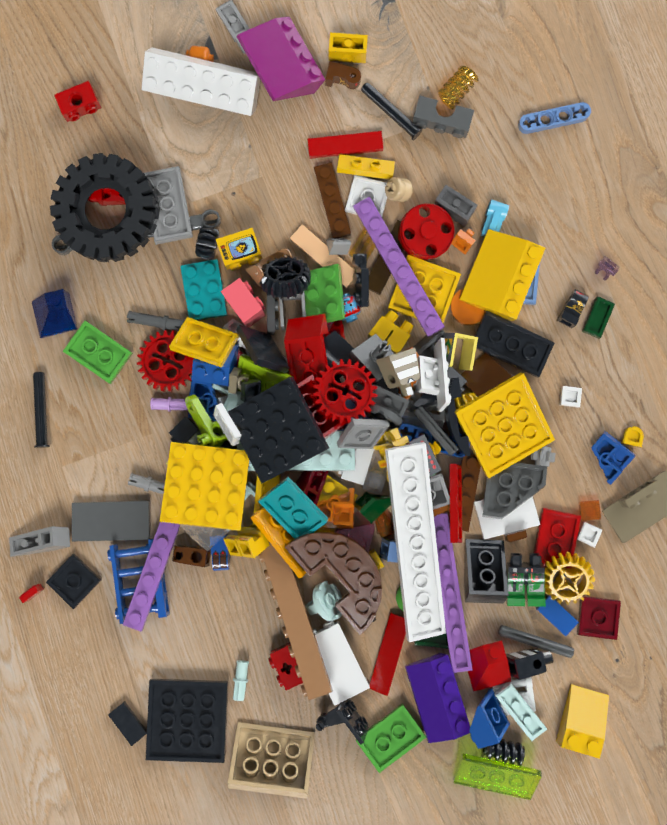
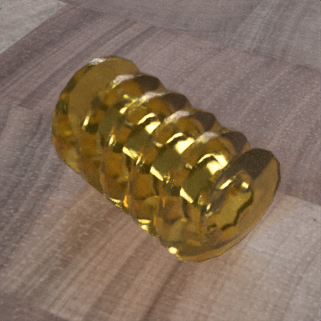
M460 66L458 71L453 74V77H450L448 82L443 85V88L439 89V98L444 105L453 110L455 108L453 103H460L459 98L463 99L465 97L464 93L470 92L468 87H474V82L479 81L478 76L469 67Z

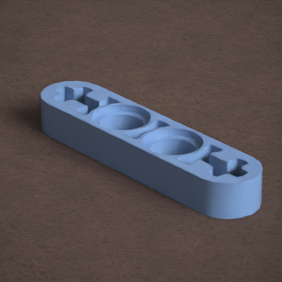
M582 102L526 114L521 117L518 128L522 133L529 134L584 122L590 116L591 108L587 103ZM580 109H581L583 112H584V111L586 112V113L584 114V116H582L581 113H578V111H579ZM559 113H567L568 120H561L559 118ZM547 116L550 119V123L543 124L540 118ZM526 120L528 123H532L529 128L527 125H523Z

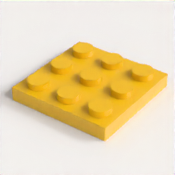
M407 255L406 260L443 323L461 274ZM396 285L388 309L417 319L400 288Z

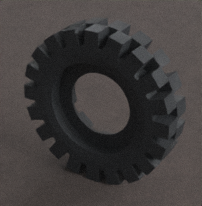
M103 153L93 154V159L87 156L78 159L80 165L77 167L73 164L69 165L65 169L68 173L66 178L60 175L56 181V184L60 186L59 190H52L50 199L55 202V205L50 206V215L55 218V221L52 222L55 231L61 234L59 236L61 240L70 246L72 250L91 260L96 259L99 262L113 260L117 262L125 260V255L130 257L138 253L137 247L140 245L145 247L150 241L147 238L148 234H154L157 227L154 224V219H159V209L156 207L159 201L157 194L153 191L154 186L138 167L125 158L121 159L118 155L109 154L106 157ZM102 188H111L118 191L126 204L124 218L117 226L111 229H98L88 221L85 213L86 202L90 195Z

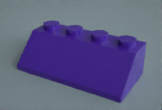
M437 653L406 665V673L428 743L455 740L469 734L470 724L449 656Z

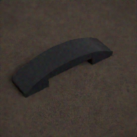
M454 377L450 379L448 387L451 402L445 408L446 423L453 442L459 447L458 450L465 456H471L468 436H460L454 398L462 396L459 377Z

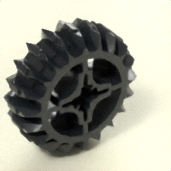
M281 256L279 259L274 258L273 261H267V264H264L262 267L264 276L260 284L267 296L272 295L273 298L279 297L280 299L287 297L289 300L290 297L296 298L297 294L303 295V291L308 290L311 282V271L307 263H304L302 259L298 260L297 257L290 258L289 256L283 258Z

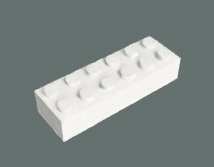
M150 48L145 51L142 78L143 91L252 116L256 111L260 78L257 72L156 48Z

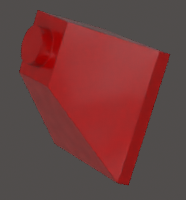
M502 640L469 650L472 671H468L473 692L512 682Z

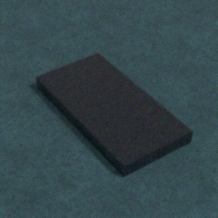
M485 311L474 337H478L476 349L537 378L540 377L555 344L489 311Z

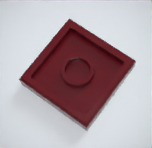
M583 596L584 601L580 599L577 635L617 640L621 601Z

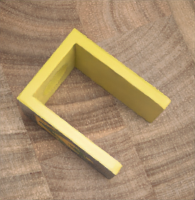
M444 333L443 338H445V345L447 346L446 361H448V367L453 366L457 338L464 339L459 369L472 371L478 337L459 333Z

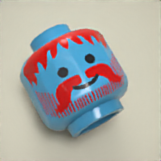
M350 293L343 294L345 319L342 321L346 320L347 323L358 319L357 315L360 314L361 308L356 303L354 295H350Z

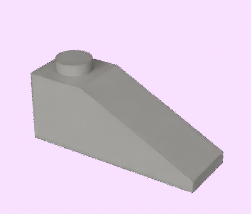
M51 526L10 537V557L70 547L69 528Z

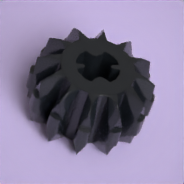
M203 226L199 230L195 246L197 257L206 260L214 258L218 246L216 239L219 238V231L217 229Z

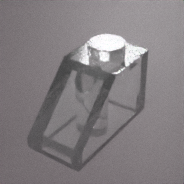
M373 453L364 485L362 486V490L378 495L382 493L387 476V467L380 468L378 461L382 459L381 455Z

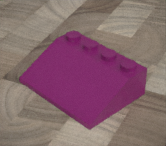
M290 17L274 18L237 35V39L272 101L314 94L325 81L324 76Z

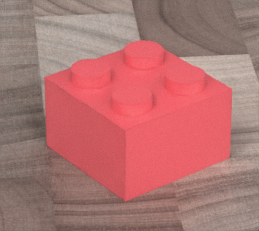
M239 278L223 289L221 293L246 327H251L265 317V307L258 296L253 297L254 292L248 282H242Z

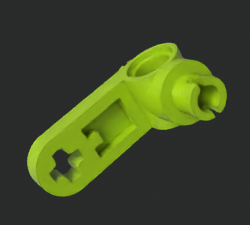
M193 394L186 397V407L202 433L197 435L198 443L202 442L200 444L202 446L208 444L211 447L222 446L228 439L218 422L211 421L196 395Z

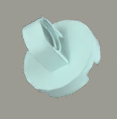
M324 581L315 586L313 589V600L305 607L310 615L319 613L326 621H333L342 616L335 606V603L342 596L334 584L329 585L328 581Z

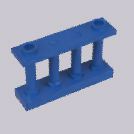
M149 539L148 544L142 547L118 550V544L109 546L110 550H108L107 555L108 560L112 563L118 607L115 609V615L117 620L119 619L120 624H123L129 609L126 608L125 596L134 595L136 587L124 589L122 577L139 575L144 567L121 569L120 558L141 554L148 555L154 539ZM164 573L156 592V602L152 604L150 612L158 613L159 618L170 615Z

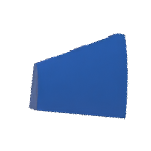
M606 431L602 433L591 447L610 485L636 456Z

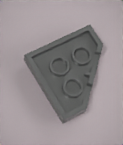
M515 463L491 478H486L482 517L503 519L543 489L546 485L547 466Z

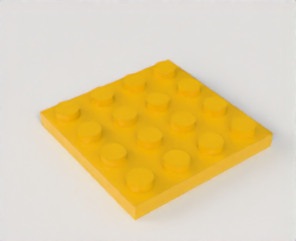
M521 372L455 411L457 420L465 435L468 436V441L487 478H491L555 440L524 373Z
M171 442L160 522L241 531L249 468V458L245 450Z

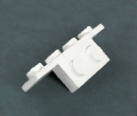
M442 337L434 346V358L425 356L417 358L420 371L418 392L437 395L439 412H443L451 402V395L448 389L450 379L447 376V346L445 345V338Z

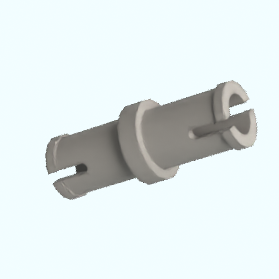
M131 473L128 485L143 488L146 492L150 490L160 494L164 493V482L153 480V477L150 476L146 478Z

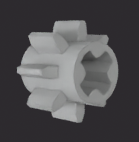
M544 446L532 453L530 460H535V465L549 467L550 462H555L556 453H551V447Z

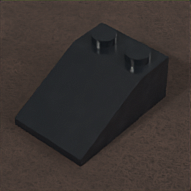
M465 540V602L504 604L509 593L504 540Z

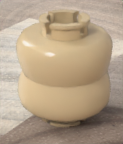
M392 177L385 186L386 196L392 201L406 202L413 192L412 183L405 178Z

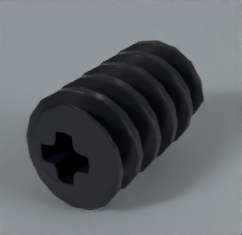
M501 739L500 743L482 748L481 758L486 756V760L489 763L493 757L495 764L498 763L499 759H502V766H505L506 762L509 761L511 768H513L516 762L518 769H521L525 757V747H522V744L519 742L514 745L513 741L506 743L505 739Z

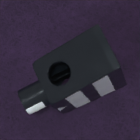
M527 649L506 654L510 676L518 680L545 673L547 671L546 665L553 663V656L550 651L543 653L536 649Z

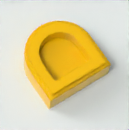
M635 426L626 428L623 432L621 443L641 448L644 438L643 431Z
M375 549L370 550L369 554L376 563L378 570L383 568L384 565Z

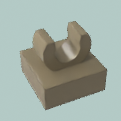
M234 367L230 373L228 393L236 394L238 389L241 390L242 380L247 381L250 376L248 374L241 375V368Z

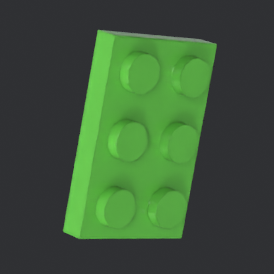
M334 264L310 270L311 282L308 290L304 291L306 316L325 314L327 323L345 319L341 266Z
M87 321L82 323L63 350L64 353L109 384H112L133 354Z
M402 703L368 729L363 744L360 745L357 739L356 742L376 770L381 773L427 737Z

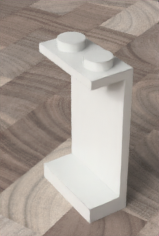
M329 621L323 624L324 628L318 631L313 629L333 689V692L329 693L335 706L369 689L370 685L350 648L339 621Z

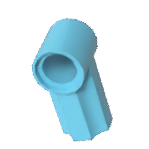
M490 200L481 236L485 237L488 229L500 231L502 222L507 216L509 205Z

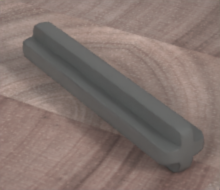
M423 406L414 411V415L449 455H453L458 451L459 447Z

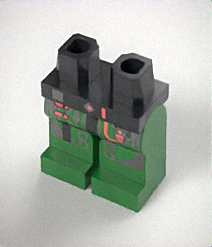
M521 553L510 554L509 562H507L509 593L506 599L507 606H525L526 601L527 606L546 607L544 589L545 567L542 564L539 553H530L529 562H522Z

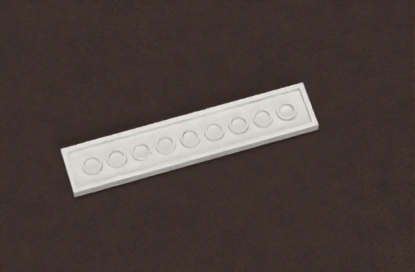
M424 442L385 449L406 638L409 642L446 634L427 449Z

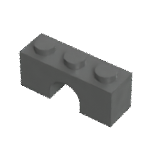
M419 96L413 118V123L418 128L434 129L437 133H449L456 138L467 137L474 114L473 109L456 105L455 111L451 116L442 117L436 110L438 100Z

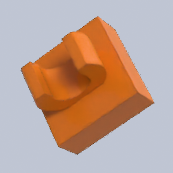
M460 229L454 237L452 245L466 255L476 241L472 238L475 232L471 229H468L466 232Z

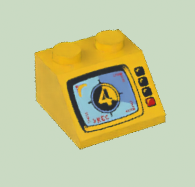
M253 228L216 239L227 270H238L241 268V265L247 263L253 265L258 263L260 259H263Z

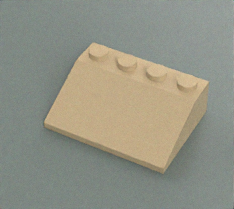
M238 722L228 788L307 799L315 732Z

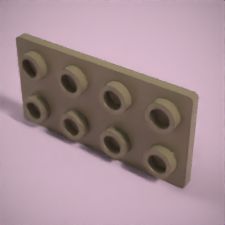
M667 471L661 472L602 510V513L622 543L629 541L667 516Z

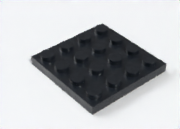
M293 376L286 378L228 411L241 434L240 442L261 483L329 449Z
M151 678L149 680L145 760L224 763L228 681Z

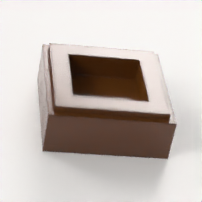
M526 530L504 534L505 541L507 542L527 537Z

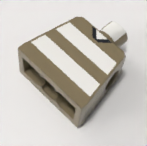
M415 348L376 360L388 388L400 387L402 397L414 394L411 382L420 379Z

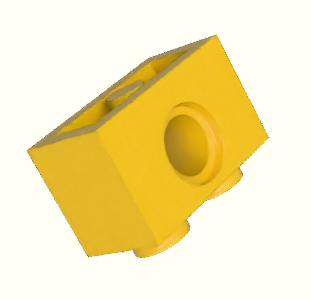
M330 32L329 61L366 63L368 35Z

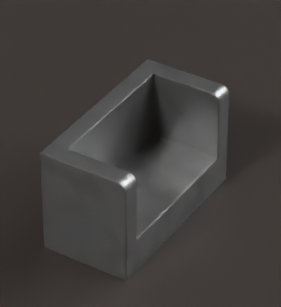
M447 185L444 186L434 203L447 211L454 221L464 227L478 206Z

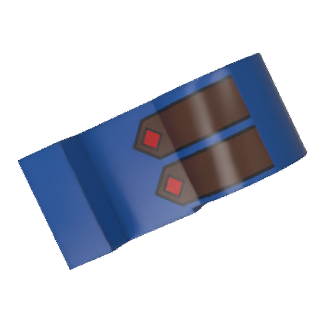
M229 534L209 536L213 571L230 569V554L223 540Z

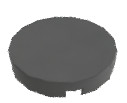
M368 405L372 410L370 413L365 411L368 418L388 420V428H400L403 420L397 414L378 405Z

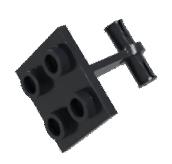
M348 699L341 702L330 712L321 714L316 721V729L318 731L324 730L325 727L345 723L360 745L365 741L369 725L367 720L356 711L357 708L353 701Z

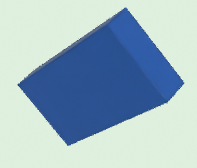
M548 595L545 598L546 607H537L536 610L564 636H567L579 622Z

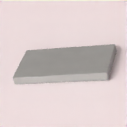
M180 167L144 173L154 186L153 191L157 194L159 201L156 204V207L159 209V219H154V224L157 225L153 234L155 244L192 238V228Z

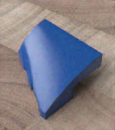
M192 380L189 396L196 395L211 421H217L213 414L216 405L219 403L212 384ZM188 412V418H192L191 414Z

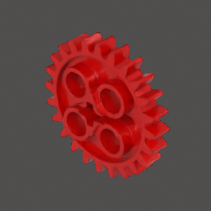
M164 330L163 336L157 332V338L150 335L151 342L144 341L146 348L140 347L139 349L143 354L137 355V357L142 359V361L137 362L138 366H142L138 372L145 373L141 378L143 380L148 379L147 385L149 386L154 383L153 388L155 390L160 386L162 392L166 390V387L169 392L173 391V387L179 391L180 384L187 387L185 381L192 382L190 375L192 374L194 358L185 355L183 360L177 361L179 353L169 348L176 336V332L172 330L169 335ZM168 345V350L165 353H160L161 346ZM153 354H158L167 360L171 359L174 363L182 365L183 369L170 363L166 364L163 360L153 357ZM154 362H159L160 364L157 370H152ZM173 369L177 370L176 376L169 378V372Z
M340 359L339 365L332 361V368L325 365L326 372L319 371L322 378H315L319 385H313V389L318 391L313 393V397L318 398L314 404H321L318 411L325 410V418L331 415V422L339 418V424L343 422V419H346L347 424H349L351 418L358 419V415L364 419L366 417L364 411L368 413L372 411L368 405L374 406L376 404L371 400L378 396L372 393L378 388V386H372L376 379H369L372 372L365 373V365L358 368V361L354 365H351V359L348 360L347 364H344L343 359ZM338 374L343 375L345 382H336L334 376ZM353 383H361L363 390L356 391L353 388ZM329 384H333V386L337 388H331L329 387ZM344 388L348 389L346 396L342 395ZM329 392L335 393L337 400H328L327 394ZM353 395L360 396L362 399L359 400ZM352 400L356 407L348 409L345 402Z

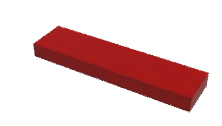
M382 131L307 139L309 159L339 156V154L351 155L380 152L384 150Z
M450 464V543H462V466L458 464Z

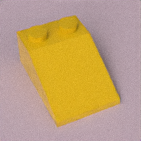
M573 684L570 685L556 742L561 748L600 759L605 741L609 695Z

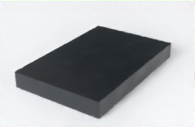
M242 325L237 327L236 331L255 365L282 373L289 371L290 367L271 335Z

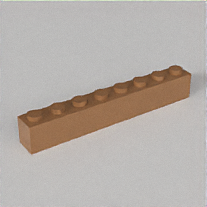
M269 542L270 546L259 554L261 563L265 562L267 570H264L267 581H271L273 588L270 589L273 600L277 599L279 607L276 608L279 619L283 618L285 624L282 627L285 638H289L291 646H288L291 657H295L297 665H295L296 674L298 677H302L304 685H301L303 695L304 697L308 696V699L312 700L333 692L295 573Z

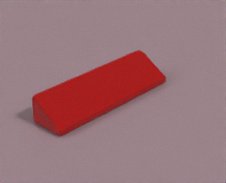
M390 613L369 684V689L385 696L389 694L406 635L404 616Z

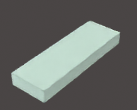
M508 682L494 693L531 741L547 730L546 726L511 682Z

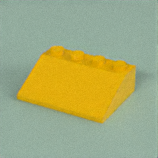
M488 229L459 300L484 311H489L508 321L517 320L545 247L522 238Z

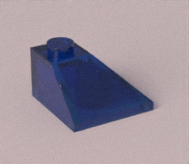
M64 289L44 293L32 301L40 338L78 329L70 294Z

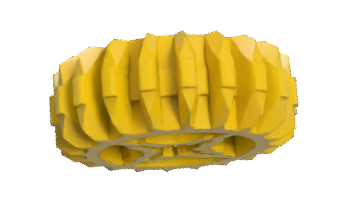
M567 551L564 557L562 553H559V558L557 559L552 556V563L546 561L548 568H545L544 588H546L545 593L550 595L552 600L557 598L560 604L564 600L569 605L570 600H573L576 604V599L578 598L584 601V594L590 596L588 589H594L592 582H595V578L592 576L594 575V570L583 556L579 558L578 554L575 553L571 557L570 552ZM559 571V576L556 577L555 581L553 582V577L555 573ZM564 574L571 579L572 583L565 578ZM583 575L581 582L577 586V581L581 578L580 576Z

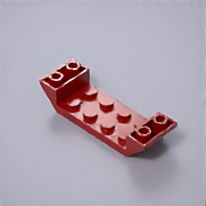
M325 314L288 319L284 344L290 367L289 372L297 384L311 375L315 378H322L319 374L320 370L326 372L325 365H328L323 334L328 333ZM329 392L327 394L331 401H334L333 392Z

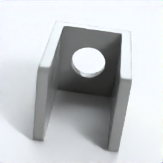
M303 291V295L297 294L296 298L292 296L289 300L302 299L303 317H306L305 293ZM287 297L282 299L279 298L280 321L282 330H285L283 301H287Z

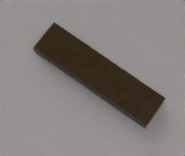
M397 220L391 234L401 252H403L404 248L398 240V230L401 221ZM404 231V236L409 239L411 233ZM379 255L369 274V290L378 295H381L391 275L381 255Z

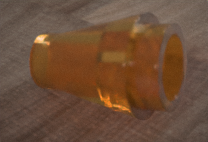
M384 511L375 520L377 535H380V538L394 534V525Z

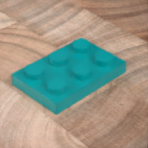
M218 259L181 265L189 318L199 321L228 316L225 298L221 293L223 285Z
M289 477L268 491L258 501L294 539L304 534L315 532L328 521V517Z

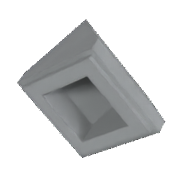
M328 238L329 255H347L351 241L344 238Z

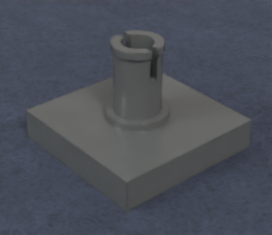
M374 334L349 353V356L355 363L359 362L358 366L360 368L364 365L366 366L365 373L372 372L369 378H375L374 383L383 378L376 360L394 354L391 350V345L387 346L388 342L382 341L377 334Z

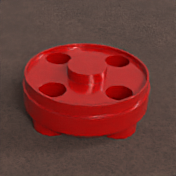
M420 204L411 208L403 216L399 224L398 240L409 255L429 261L444 254L449 249L454 238L452 218L447 211L435 204ZM420 209L426 211V217H422L419 214ZM441 225H445L448 228L447 233L442 232ZM404 231H409L412 238L407 239L404 236ZM427 246L433 249V255L426 253Z

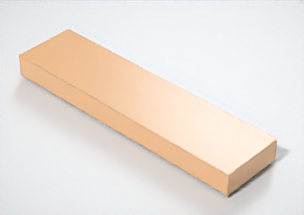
M303 224L290 237V240L319 266L326 267L339 264L341 266L342 286L347 288L353 282L355 270L338 255H329L328 246Z

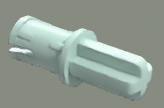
M237 660L235 678H233L235 682L233 700L243 701L246 683L248 682L249 661Z

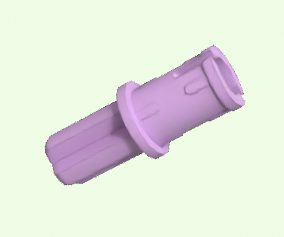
M168 397V399L151 398V410H168V412H171V410H188L185 399H172L171 397Z

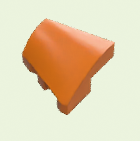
M354 488L348 489L349 492L340 496L336 494L328 500L318 502L317 507L328 517L327 523L320 528H354Z

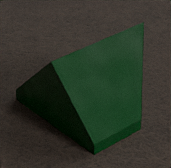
M367 491L355 501V508L371 524L391 505L390 496L369 494Z

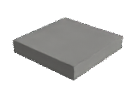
M352 419L337 441L338 448L373 449L389 427L388 420Z

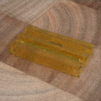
M366 229L363 230L354 247L350 251V257H353V254H355L359 245L366 236ZM370 236L368 237V239L366 240L365 244L363 245L358 254H363L365 252L366 248L371 242ZM374 243L367 252V261L376 248Z

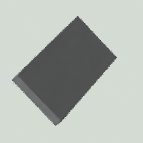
M150 501L72 503V542L150 539Z

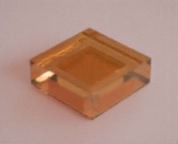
M599 500L578 502L581 521L601 519Z

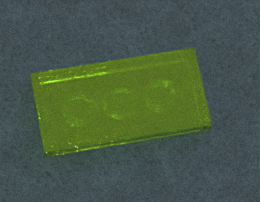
M463 753L455 772L453 783L531 800L542 777L541 770Z

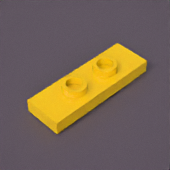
M339 154L337 173L391 179L394 174L395 161Z

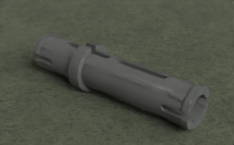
M129 311L127 314V318H129L127 323L158 327L166 331L167 329L179 331L185 321L169 318L167 315L162 317Z

